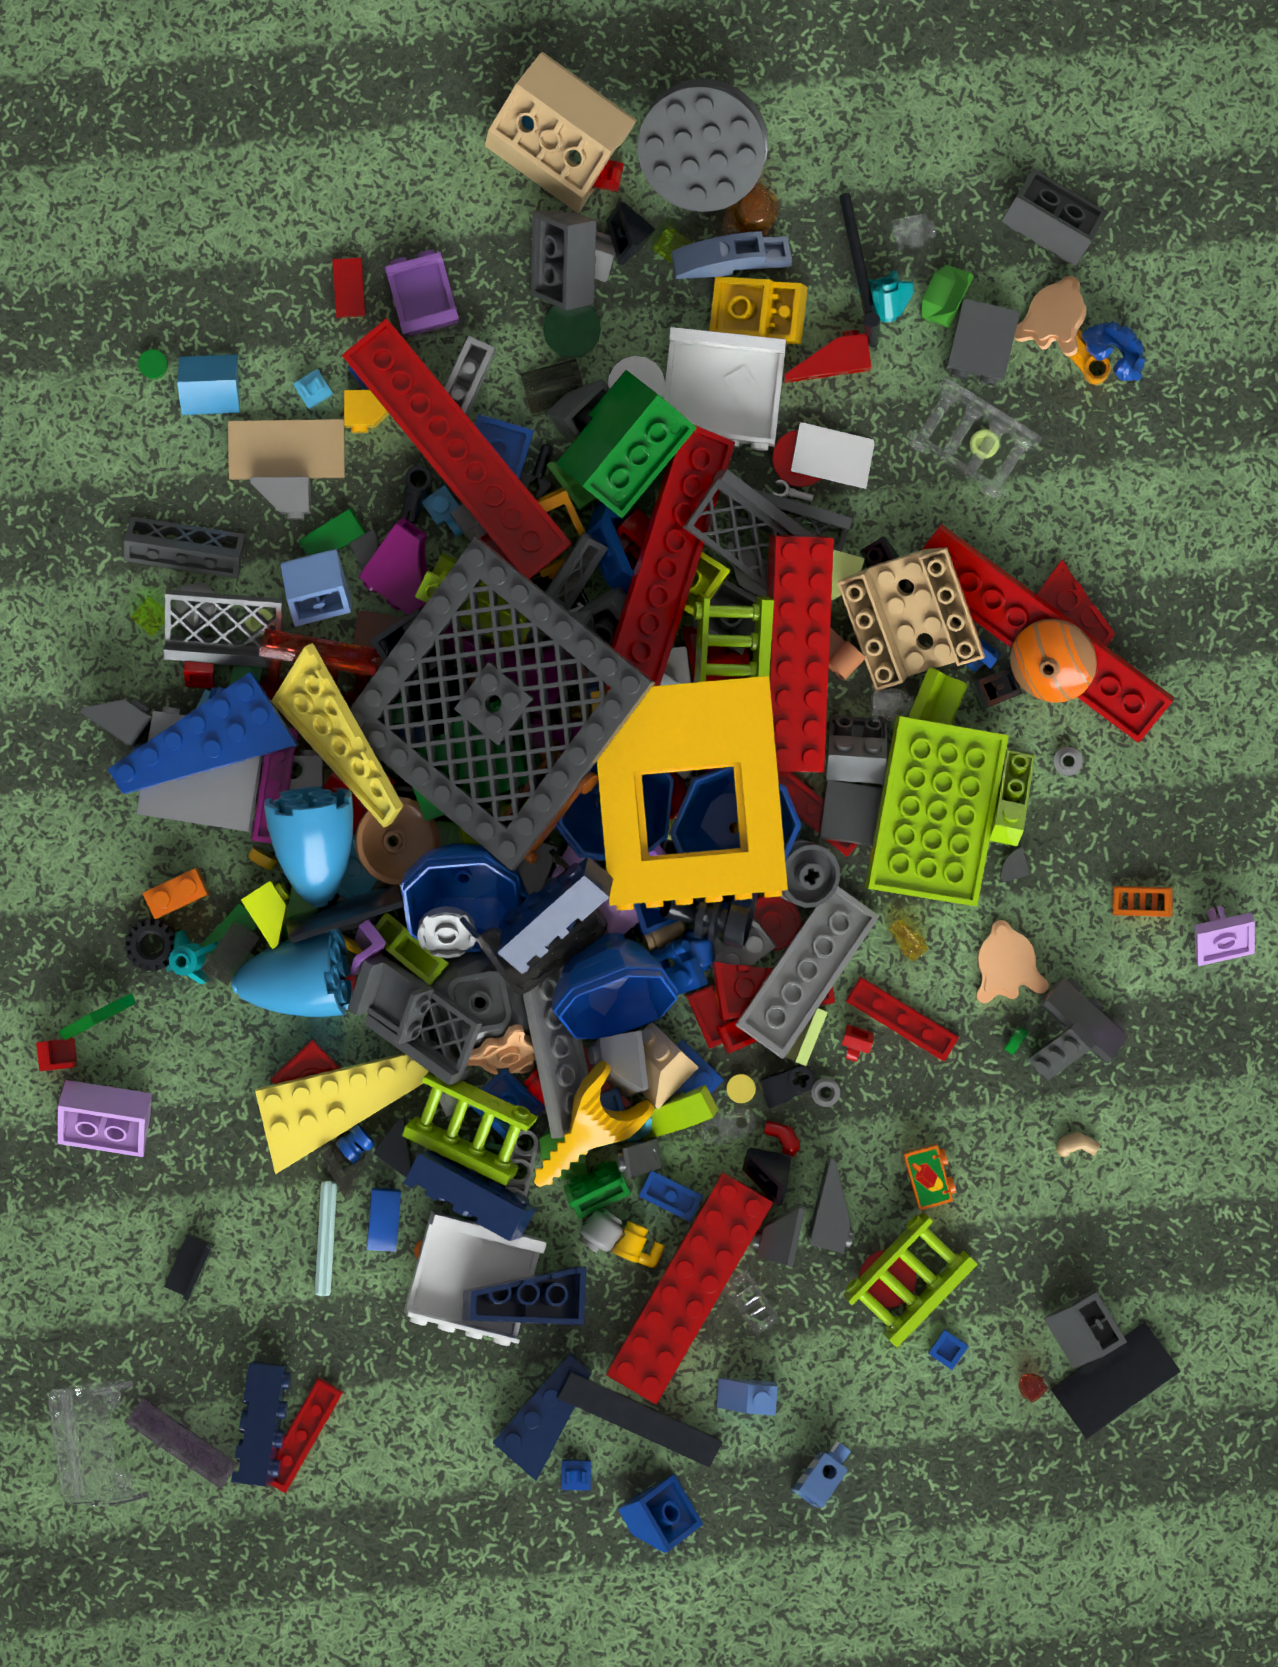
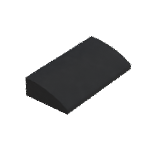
M390 884L287 918L286 926L290 942L294 943L404 907L398 884Z
M1145 1322L1124 1336L1127 1341L1125 1344L1099 1359L1086 1363L1050 1389L1086 1439L1181 1372Z

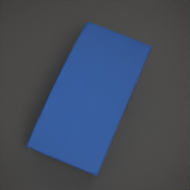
M371 1189L366 1242L367 1250L396 1252L401 1189Z

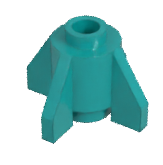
M892 271L888 277L874 280V286L873 279H868L875 313L879 315L881 322L895 321L903 313L915 293L914 281H899L898 271Z
M180 930L175 933L174 950L170 953L169 965L165 969L167 973L174 971L181 976L187 975L202 985L210 981L204 968H202L206 961V953L220 947L217 941L202 948L199 944L189 943L190 940L185 930Z

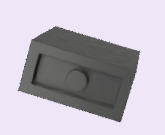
M963 298L949 360L946 365V370L952 371L951 376L968 379V375L980 377V383L996 386L997 382L1002 383L1005 378L1020 311Z
M384 955L364 960L347 1010L354 1015L369 1013L397 1033L395 1042L403 1044L417 1039L422 1031L421 1025L425 1013L431 1005L430 999L434 989Z

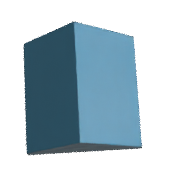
M238 355L179 357L177 384L182 415L240 413Z

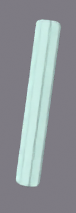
M328 1180L322 1181L320 1192L315 1294L319 1296L330 1295L332 1281L337 1183Z

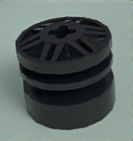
M752 893V899L735 900L734 895L733 897L726 895L722 896L723 901L705 903V897L698 898L694 914V937L703 939L707 928H709L708 941L714 942L719 931H724V945L744 949L751 930L758 893Z

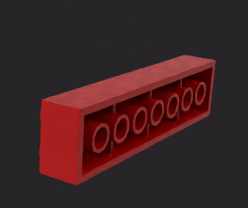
M769 535L767 596L774 600L769 680L777 771L824 772L834 538Z
M721 1172L607 1368L606 1376L654 1404L658 1403L774 1203L769 1197L726 1172Z

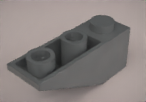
M657 1137L641 1139L635 1142H623V1149L618 1150L620 1171H626L627 1178L662 1168Z

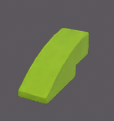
M388 912L374 926L386 942L384 948L429 986L433 985L449 963L444 958L431 955L429 950L423 949L419 940L412 937L407 931V927Z
M706 1084L686 1093L682 1091L672 1095L659 1109L655 1107L651 1115V1130L643 1138L648 1139L666 1135L714 1118L719 1109Z

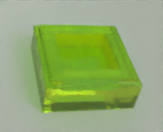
M668 226L652 250L673 265L671 252L692 244V242L671 226Z
M149 596L130 618L153 637L165 624V609Z

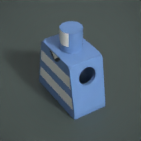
M836 1442L828 1454L819 1452L791 1490L812 1506L823 1508L848 1471L842 1463L851 1451L841 1443ZM825 1465L830 1468V1474L826 1478L822 1472Z

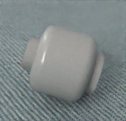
M605 1208L602 1212L600 1210L593 1211L580 1229L581 1234L585 1237L582 1243L595 1253L599 1248L606 1252L610 1251L623 1233V1229L620 1226L622 1221Z

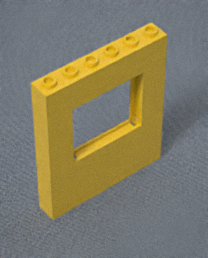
M769 676L652 686L597 760L606 870L613 878L609 897L610 906L616 905V910L618 911L634 909L635 903H646V908L663 907V901L675 900V905L693 904V898L705 897V903L723 901L722 896L734 895L735 900L752 899V893L764 892V898L782 896V891L788 890ZM600 691L591 692V699L600 698ZM600 703L592 704V713ZM734 767L741 848L649 856L642 775Z

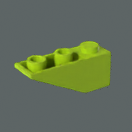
M1006 750L990 841L1018 846L1025 826L1035 755Z

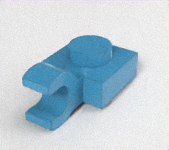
M445 485L422 500V504L437 526L446 522L456 538L464 534L450 515L459 505Z

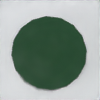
M554 306L545 317L543 331L545 341L553 352L573 359L583 357L594 349L599 341L601 327L599 317L590 306L570 310Z

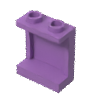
M426 250L418 253V258L408 261L406 257L397 258L389 262L390 266L385 267L404 338L460 323L441 252L435 253L434 250Z

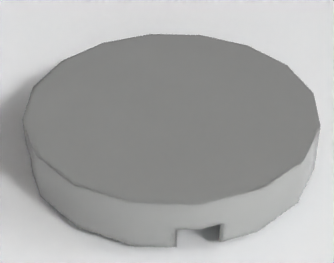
M438 907L425 913L420 919L417 937L421 947L429 950L431 955L442 958L459 957L465 953V950L469 947L471 949L474 945L476 926L474 920L467 912L456 907Z

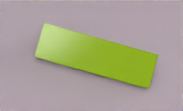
M929 667L909 718L952 725L967 689V683Z

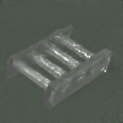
M944 376L937 387L941 391V399L919 434L910 430L906 436L907 439L911 440L909 446L920 453H924L925 450L974 480L984 487L982 492L992 499L997 500L998 497L1004 499L1009 493L1002 488L1005 480L1023 452L1028 451L1029 448L1035 450L1043 437L947 376ZM957 401L966 407L964 410L966 414L942 450L928 441L949 406L951 404L954 405ZM982 417L990 422L988 426L990 430L968 465L953 457V454L974 421ZM1006 432L1015 438L1013 441L1015 445L991 481L978 473L977 470L1000 435L1003 436Z

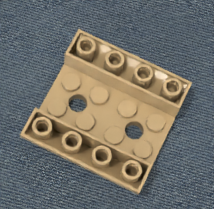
M541 52L516 83L489 128L485 147L572 210L579 213L594 190L592 186L614 150L623 144L637 120L544 52ZM524 115L533 119V130L526 129L523 126L522 117ZM570 150H576L580 153L582 158L580 164L573 163L570 160Z
M947 547L924 549L882 562L837 582L863 656L866 658L865 662L876 691L903 683L908 676L927 671L929 667L934 669L956 662L957 666L985 658ZM900 580H910L914 585V591L911 593L903 592L899 587ZM922 633L929 634L933 638V645L930 647L922 646L918 640L919 635Z

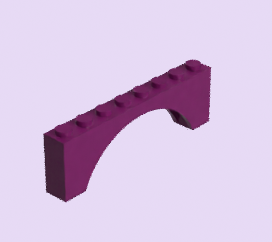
M402 518L394 525L358 576L364 581L363 584L367 589L380 593L387 599V603L392 608L402 610L407 615L426 605L425 602L416 598L415 595L428 571L426 562L427 534L406 518ZM453 623L450 624L444 634L454 633ZM461 626L462 632L467 631L465 628ZM462 637L464 653L475 651L474 637ZM454 638L446 639L455 651ZM482 640L483 650L495 648V645ZM555 646L543 649L544 663L556 661ZM523 650L524 664H536L535 650ZM515 651L503 652L505 668L517 667ZM496 654L484 655L485 666L488 662H493L497 666ZM476 656L464 658L466 663H471L477 667ZM565 665L566 681L573 680V675ZM557 666L545 668L546 683L558 682ZM537 669L525 670L527 686L539 685ZM517 672L506 673L518 683ZM559 687L547 689L549 704H556L560 698ZM539 690L528 691L536 698L530 707L541 706ZM542 711L530 712L533 715H540L542 717Z

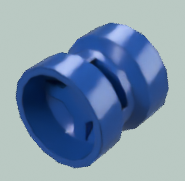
M359 1124L353 1126L347 1136H342L335 1142L341 1152L353 1164L361 1158L362 1152L365 1150L369 1151L376 1145Z

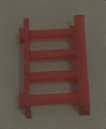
M265 629L259 656L270 658L268 677L261 676L260 685L270 700L273 699L284 681L280 680L281 660L296 662L304 647L311 643L317 649L336 685L338 683L339 671L356 673L354 693L340 691L349 709L366 687L367 676L373 677L376 673L380 656L375 648Z

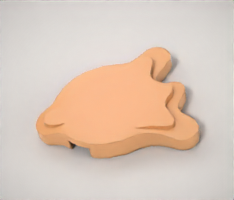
M1066 276L1059 282L1046 286L1034 296L1026 317L1016 327L1014 336L1016 341L1023 342L1033 339L1039 348L1043 350L1047 349L1053 341H1057L1064 355L1073 356L1077 353L1076 335L1086 316V305L1084 304L1080 292V282L1077 278Z
M1003 920L994 922L991 926L990 934L978 951V967L982 980L976 993L977 1000L981 1003H988L997 995L1015 999L1019 995L1020 985H1025L1039 994L1046 992L1049 984L1037 971L1036 955L1030 941L1024 935L1013 930L1008 922Z
M512 1025L507 1029L504 1036L488 1038L479 1048L473 1049L466 1066H480L487 1072L497 1075L498 1068H509L510 1073H528L535 1067L531 1036L524 1034L522 1025Z

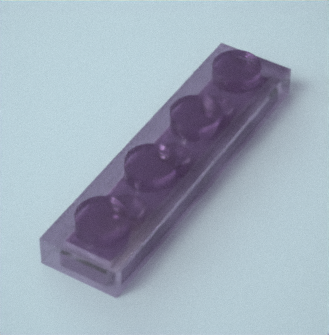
M145 1398L141 1400L126 1422L129 1426L220 1489L223 1488L232 1472L239 1465L236 1461Z

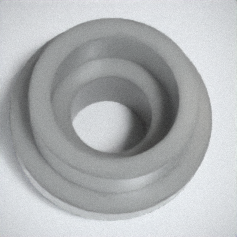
M1072 747L1061 748L1053 758L1054 768L1064 776L1076 774L1081 769L1083 763L1079 751ZM1065 756L1073 758V765L1071 767H1066L1063 764Z
M821 1078L813 1084L811 1096L816 1104L829 1107L838 1101L840 1088L833 1079ZM823 1087L831 1089V1094L827 1098L820 1095V1090Z

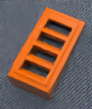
M1113 886V915L1172 917L1174 887ZM1123 892H1128V909H1122ZM1135 893H1140L1139 909H1134ZM1147 893H1152L1151 910H1146ZM1158 893L1164 894L1163 910H1158Z

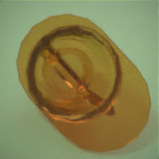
M756 183L744 198L729 206L722 223L723 235L762 231V236L766 237L779 210L777 196L763 184Z

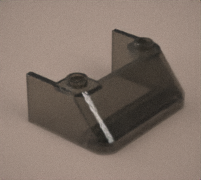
M552 849L549 853L562 871L556 877L559 878L566 873L570 866ZM599 908L595 909L583 921L577 918L570 933L563 939L559 936L554 938L548 946L549 951L541 958L535 955L528 962L530 968L522 974L497 953L502 933L500 928H489L479 935L464 916L459 919L506 984L517 994H525L531 991L568 963L573 956L584 951L601 938L608 927L607 920Z

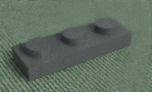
M1075 1022L1037 1050L1028 1061L1035 1067L1038 1073L1047 1080H1050L1089 1052L1097 1042L1078 1022Z

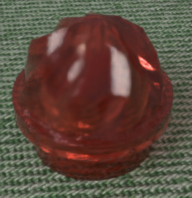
M1035 1373L1023 1375L1019 1381V1390L1022 1398L1028 1399L1031 1403L1037 1401L1049 1388L1044 1383L1045 1379Z

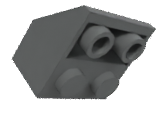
M830 715L826 780L884 784L887 764V719Z
M1093 1288L1043 1318L1073 1368L1099 1359L1127 1342L1102 1299Z

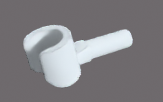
M783 480L775 482L779 485H785L786 490L783 494L773 492L774 495L784 498L788 496L812 502L814 495L790 488Z

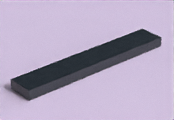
M571 1370L568 1371L556 1395L558 1399L709 1468L722 1444V1440Z

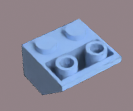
M337 548L280 564L286 599L295 627L351 613L353 601Z

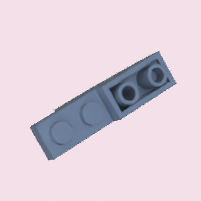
M762 231L715 237L683 246L671 252L675 279L732 276L734 270L790 267L792 263L788 237H763Z

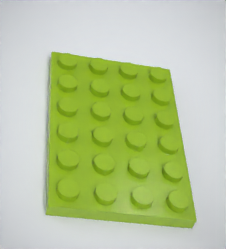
M896 715L865 888L978 906L1009 735Z

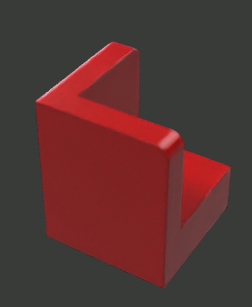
M74 1038L36 1043L39 1072L78 1066Z

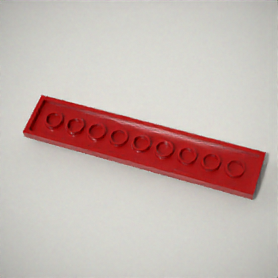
M387 318L342 354V357L517 570L528 579H532L572 546L569 539Z
M695 425L697 427L696 430L667 464L611 644L612 648L655 682L653 686L661 685L704 546L703 542L684 529L683 526L712 485V479L717 471L728 468L735 445L734 441ZM717 490L714 496L712 497L714 510L717 504L720 490ZM709 514L700 515L693 525L702 533L708 532L710 526ZM607 684V690H610L611 687Z
M941 524L922 550L947 547L972 619L1010 648H1012L1015 639L1025 627L1039 620L1060 619L1080 628L1089 637L1095 648L1097 669L1090 686L1077 698L1136 742L1140 743L1171 705L1175 697ZM1045 665L1048 671H1054L1053 666Z

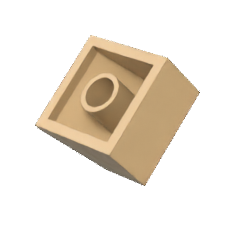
M652 1022L642 1031L649 1089L642 1093L659 1109L699 1067Z

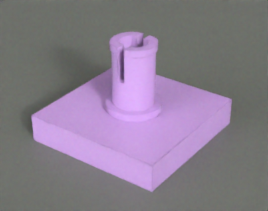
M1217 906V915L1214 907L1210 908L1206 913L1210 922L1194 925L1195 958L1198 966L1255 954V921L1252 912L1227 918L1224 907Z

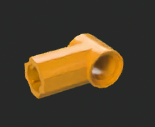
M1078 329L1076 335L1078 351L1075 355L1068 357L1083 373L1086 381L1094 385L1101 384L1110 373V362L1108 358L1097 361L1086 351V341L1082 338V331ZM1092 363L1101 364L1104 368V374L1101 376L1091 374L1089 366Z

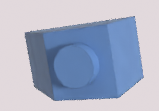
M719 1378L717 1408L747 1414L776 1416L777 1382Z

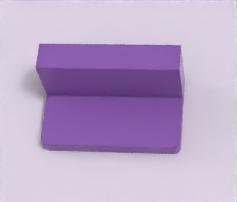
M369 920L359 925L355 942L363 952L353 959L350 970L353 976L361 971L364 960L382 955L386 943Z

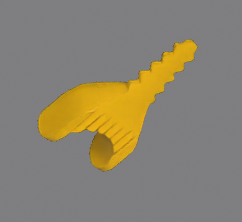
M600 1061L582 1080L574 1095L569 1132L564 1134V1141L557 1142V1150L549 1152L550 1159L542 1160L543 1167L535 1169L533 1181L537 1186L552 1185L553 1177H560L562 1169L568 1170L570 1162H578L579 1155H587L589 1149L630 1138L651 1117L655 1107L649 1100H643L624 1111H612L601 1105V1087L611 1071V1066L606 1061Z

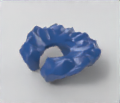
M1112 321L1110 323H1100L1099 325L1094 324L1082 333V338L1086 341V351L1097 361H1102L1110 356L1114 349L1111 345L1121 351L1123 358L1118 360L1113 366L1115 375L1121 381H1138L1142 379L1141 372L1145 365L1142 341L1138 340L1133 329H1129L1127 325L1120 326L1118 322Z

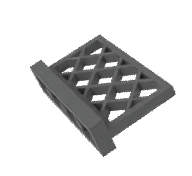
M728 469L719 470L712 479V485L683 528L767 591V581H765L763 568L768 567V564H762L760 547L769 546V542L759 544L757 527L767 526L771 530V535H814ZM717 490L726 495L728 508L714 510L712 497ZM733 501L739 506H733ZM743 508L749 514L750 525L737 527L734 510ZM728 511L731 528L717 530L715 513ZM709 514L712 531L702 533L693 525L700 515ZM755 518L759 520L761 523L756 524ZM751 528L753 545L740 547L737 530ZM731 531L734 549L725 550L720 546L718 534ZM707 535H712L713 540L710 539ZM754 549L757 566L747 567L742 563L741 551ZM757 569L758 574H756L752 570Z
M166 590L163 660L279 669L283 656V599ZM172 600H183L190 607L180 614L172 606ZM205 602L213 603L219 610L209 616L200 606ZM234 604L242 605L248 612L238 618L229 608ZM262 607L276 608V615L267 621L258 611ZM193 611L204 620L196 628L185 619ZM223 613L233 622L225 630L214 621ZM251 616H254L262 624L254 632L243 623ZM180 622L189 633L185 636L172 635V628ZM207 625H210L218 635L215 638H205L200 631ZM238 627L248 637L243 641L234 640L229 633ZM267 629L275 637V643L263 642L258 636Z
M396 962V964L402 967L404 970H406L407 972H409L410 974H412L413 976L427 984L425 981H423L417 975H415L410 970L405 968L403 965ZM433 988L430 999L431 1005L429 1007L434 1025L427 1027L425 1019H423L422 1031L415 1040L398 1044L395 1042L397 1035L395 1031L372 1015H367L364 1023L366 1026L446 1084L451 1085L467 1079L470 1069L466 1065L483 1022L435 988ZM441 1004L446 1008L449 1017L448 1021H441L437 1005ZM459 1020H463L471 1026L467 1037L463 1038ZM451 1023L456 1039L450 1042L447 1040L443 1025ZM429 1029H436L440 1045H436L431 1041ZM457 1043L460 1053L459 1060L452 1056L449 1045Z

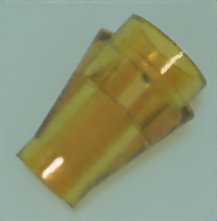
M902 918L889 927L888 930L892 933L905 959L908 958L911 962H914L929 949L926 944L927 940L907 925Z

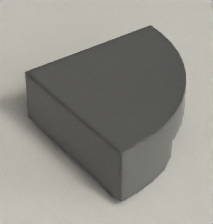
M373 529L349 544L363 568L366 567L378 549V539Z
M1023 847L1012 851L1005 859L1000 871L1001 883L1030 875Z

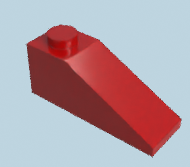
M859 330L842 332L843 337L836 338L785 373L783 377L784 383L870 371L872 366L867 336L865 333L860 334Z

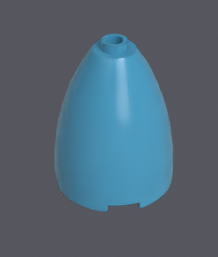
M312 786L280 792L279 799L273 801L272 798H266L264 800V810L271 843L287 879L306 903L311 904V907L327 906L328 901L334 898L341 885L351 852L353 837L352 792L342 787L338 788L337 792H332L331 790L323 789V786Z
M337 928L294 943L287 939L280 942L274 949L271 947L265 949L247 961L237 970L236 976L232 977L234 993H238L241 999L255 1006L287 1015L303 1017L346 1015L345 1010L348 1009L353 994L352 982L340 978H347L348 974L351 976L352 973L349 971L347 958L343 954L347 953L348 949L341 931Z

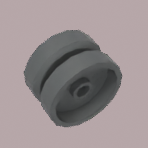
M795 839L785 862L788 890H783L782 896L779 897L805 908L817 907L827 902L836 892L840 881V867L836 857L827 848L804 839Z

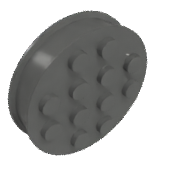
M714 79L687 80L664 91L648 110L638 136L639 163L651 187L668 202L683 209L698 212L724 209L744 198L755 186L761 175L768 153L766 124L754 102L738 88Z

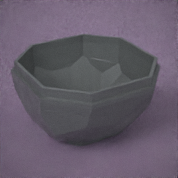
M498 949L465 952L459 957L444 958L449 964L432 985L433 988L483 1022L473 1049L479 1048L488 1038L504 1036L507 1029L516 1024L522 1025L524 1034L531 1036L518 970L497 953ZM477 997L485 999L486 1005L483 1008H478L475 1005ZM441 1004L437 1005L441 1021H448L449 1017L446 1008ZM428 1009L425 1013L427 1026H432L434 1022L430 1009ZM459 1020L463 1038L467 1037L471 1026L465 1021ZM451 1023L443 1025L448 1042L456 1040ZM429 1029L431 1041L440 1045L436 1029ZM457 1043L449 1045L452 1055L459 1060L460 1053Z

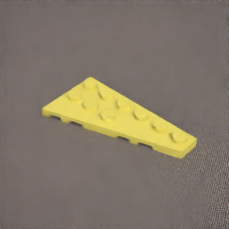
M311 643L304 647L271 702L383 827L392 824L402 809L403 804L317 649Z
M402 1053L256 1088L255 1093L275 1174L422 1085V1079L429 1071L408 1055Z

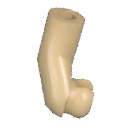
M1073 1132L1059 1139L1056 1151L1060 1156L1067 1157L1070 1153L1082 1149L1095 1156L1101 1143L1081 1132Z

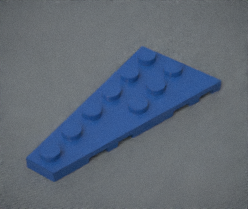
M249 672L107 770L121 792L128 794L299 745L255 675Z

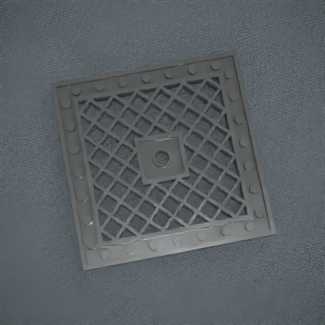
M474 537L351 706L350 711L375 756L510 870H516L655 682L480 538ZM482 581L486 585H488L484 587H478ZM489 591L490 607L479 608L477 593ZM497 594L509 604L498 606ZM470 598L471 609L461 611ZM510 609L512 625L500 626L499 611ZM491 612L492 628L481 629L479 614ZM519 612L531 622L520 624ZM471 615L473 630L462 632L460 616ZM453 623L454 633L444 634L450 624ZM532 627L534 643L522 644L521 629ZM513 630L514 646L503 647L501 632ZM541 630L553 640L542 642ZM493 633L495 648L483 650L482 634ZM474 635L475 651L464 653L462 637ZM454 638L456 654L444 655L443 640ZM554 645L556 661L544 663L543 647ZM435 646L436 657L426 658ZM535 648L536 664L525 665L523 650ZM563 648L574 656L575 659L564 660ZM515 651L517 667L505 668L503 652ZM496 654L497 666L493 662H488L485 666L484 655ZM476 656L478 672L466 673L464 658ZM456 659L458 675L447 676L445 660ZM437 662L439 677L427 679L426 663ZM577 664V680L566 681L565 665ZM557 666L558 682L547 684L545 668ZM585 666L598 677L586 678ZM537 669L539 685L527 686L525 670ZM418 670L419 680L410 681L412 676ZM517 672L518 683L506 673ZM477 677L468 689L467 678ZM459 680V696L449 697L447 681ZM439 682L441 698L430 699L428 684ZM599 682L600 698L588 699L587 683ZM607 684L611 687L609 692L607 691ZM420 685L421 701L410 702L409 686ZM579 685L580 701L568 702L567 686ZM559 687L561 703L549 704L547 689ZM539 690L541 706L530 707L536 698L528 691ZM401 693L402 703L393 704ZM494 695H497L501 700V707L497 712H493L489 708V700ZM459 701L454 709L462 716L451 718L450 702ZM442 703L443 719L432 720L430 704ZM600 703L590 716L589 704ZM581 705L583 721L571 723L569 707ZM422 706L424 721L413 723L411 707ZM403 708L405 724L393 725L392 709ZM561 708L563 724L551 725L549 710ZM542 711L543 727L531 728L530 712ZM523 719L524 729L513 730L519 721ZM463 721L465 737L453 738L452 722ZM444 724L445 740L434 741L432 725ZM472 724L477 729H479L483 733V735L473 736ZM424 726L426 742L415 743L413 728ZM582 727L573 739L571 728ZM405 729L406 740L394 730ZM564 729L565 745L553 746L552 730ZM544 732L545 748L534 749L532 733ZM524 734L526 750L514 752L513 735ZM485 739L487 755L475 757L474 741ZM466 742L467 758L456 759L454 743ZM493 742L497 745H502L505 742L506 753L495 754ZM446 744L448 760L436 762L435 746ZM427 747L428 758L416 748ZM565 750L555 763L554 751ZM546 752L548 768L536 770L534 754ZM526 755L528 771L516 772L515 756ZM507 757L508 774L497 775L495 759ZM487 760L489 776L477 777L476 761ZM468 763L469 779L458 780L456 764ZM448 765L449 776L437 766ZM548 773L538 786L537 775ZM529 776L530 792L519 793L517 777ZM509 778L511 794L499 796L498 780ZM490 781L491 797L480 798L478 782ZM470 783L471 795L460 784ZM530 797L522 809H520L519 798ZM511 799L513 815L501 817L500 800ZM492 802L493 813L481 803ZM513 820L509 826L502 822Z

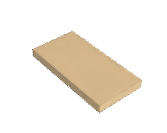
M344 419L228 421L229 480H250V477L345 478Z

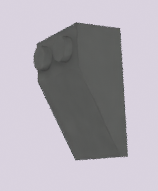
M828 1155L807 1241L812 1246L844 1253L845 1247H851L854 1230L850 1227L851 1224L837 1162L833 1156Z

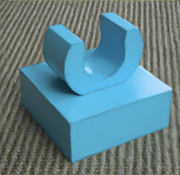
M318 369L293 384L308 409L313 408L333 395Z

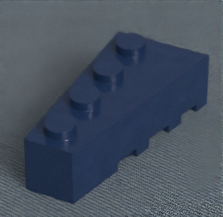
M574 1266L464 1290L462 1320L584 1325L586 1266Z
M258 1361L249 1363L243 1400L244 1404H248L247 1410L242 1412L239 1426L240 1433H244V1438L240 1439L238 1446H236L235 1458H237V1462H240L238 1473L232 1472L231 1483L266 1487L274 1481L275 1477L280 1475L281 1460L276 1458L278 1448H282L284 1444L285 1431L280 1430L281 1419H286L288 1411V1401H284L285 1389L289 1390L291 1384V1372H287L288 1365Z

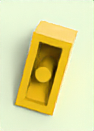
M344 390V425L346 428H351V433H369V428H376L389 415L370 390Z

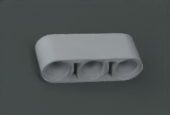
M531 1129L523 1130L518 1138L523 1134L530 1135L534 1140L533 1147L528 1150L521 1149L516 1141L510 1160L515 1164L523 1163L527 1167L528 1173L523 1178L514 1177L505 1186L506 1189L526 1197L539 1145L538 1135Z

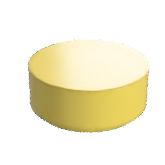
M736 1074L729 1079L726 1089L731 1100L737 1103H746L755 1095L756 1086L748 1075Z

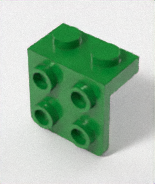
M616 1161L601 1163L593 1169V1172L585 1176H574L563 1186L570 1207L574 1208L579 1219L631 1194Z

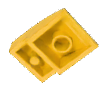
M715 277L709 331L786 339V344L802 345L808 287L802 283L774 282L770 279Z

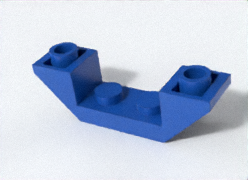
M599 501L596 504L586 533L608 547V550L599 562L607 585L613 589L621 586L627 595L634 570L631 569L614 526L628 515L626 513L621 518Z

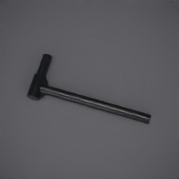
M844 193L839 196L864 312V332L868 338L869 347L873 348L879 343L880 317L875 313L850 193Z

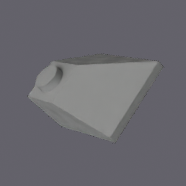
M642 1031L603 1037L590 1043L591 1047L588 1050V1057L590 1063L593 1064V1068L600 1061H606L611 1066V1071L605 1081L611 1087L618 1088L619 1093L624 1098L632 1097L649 1089Z

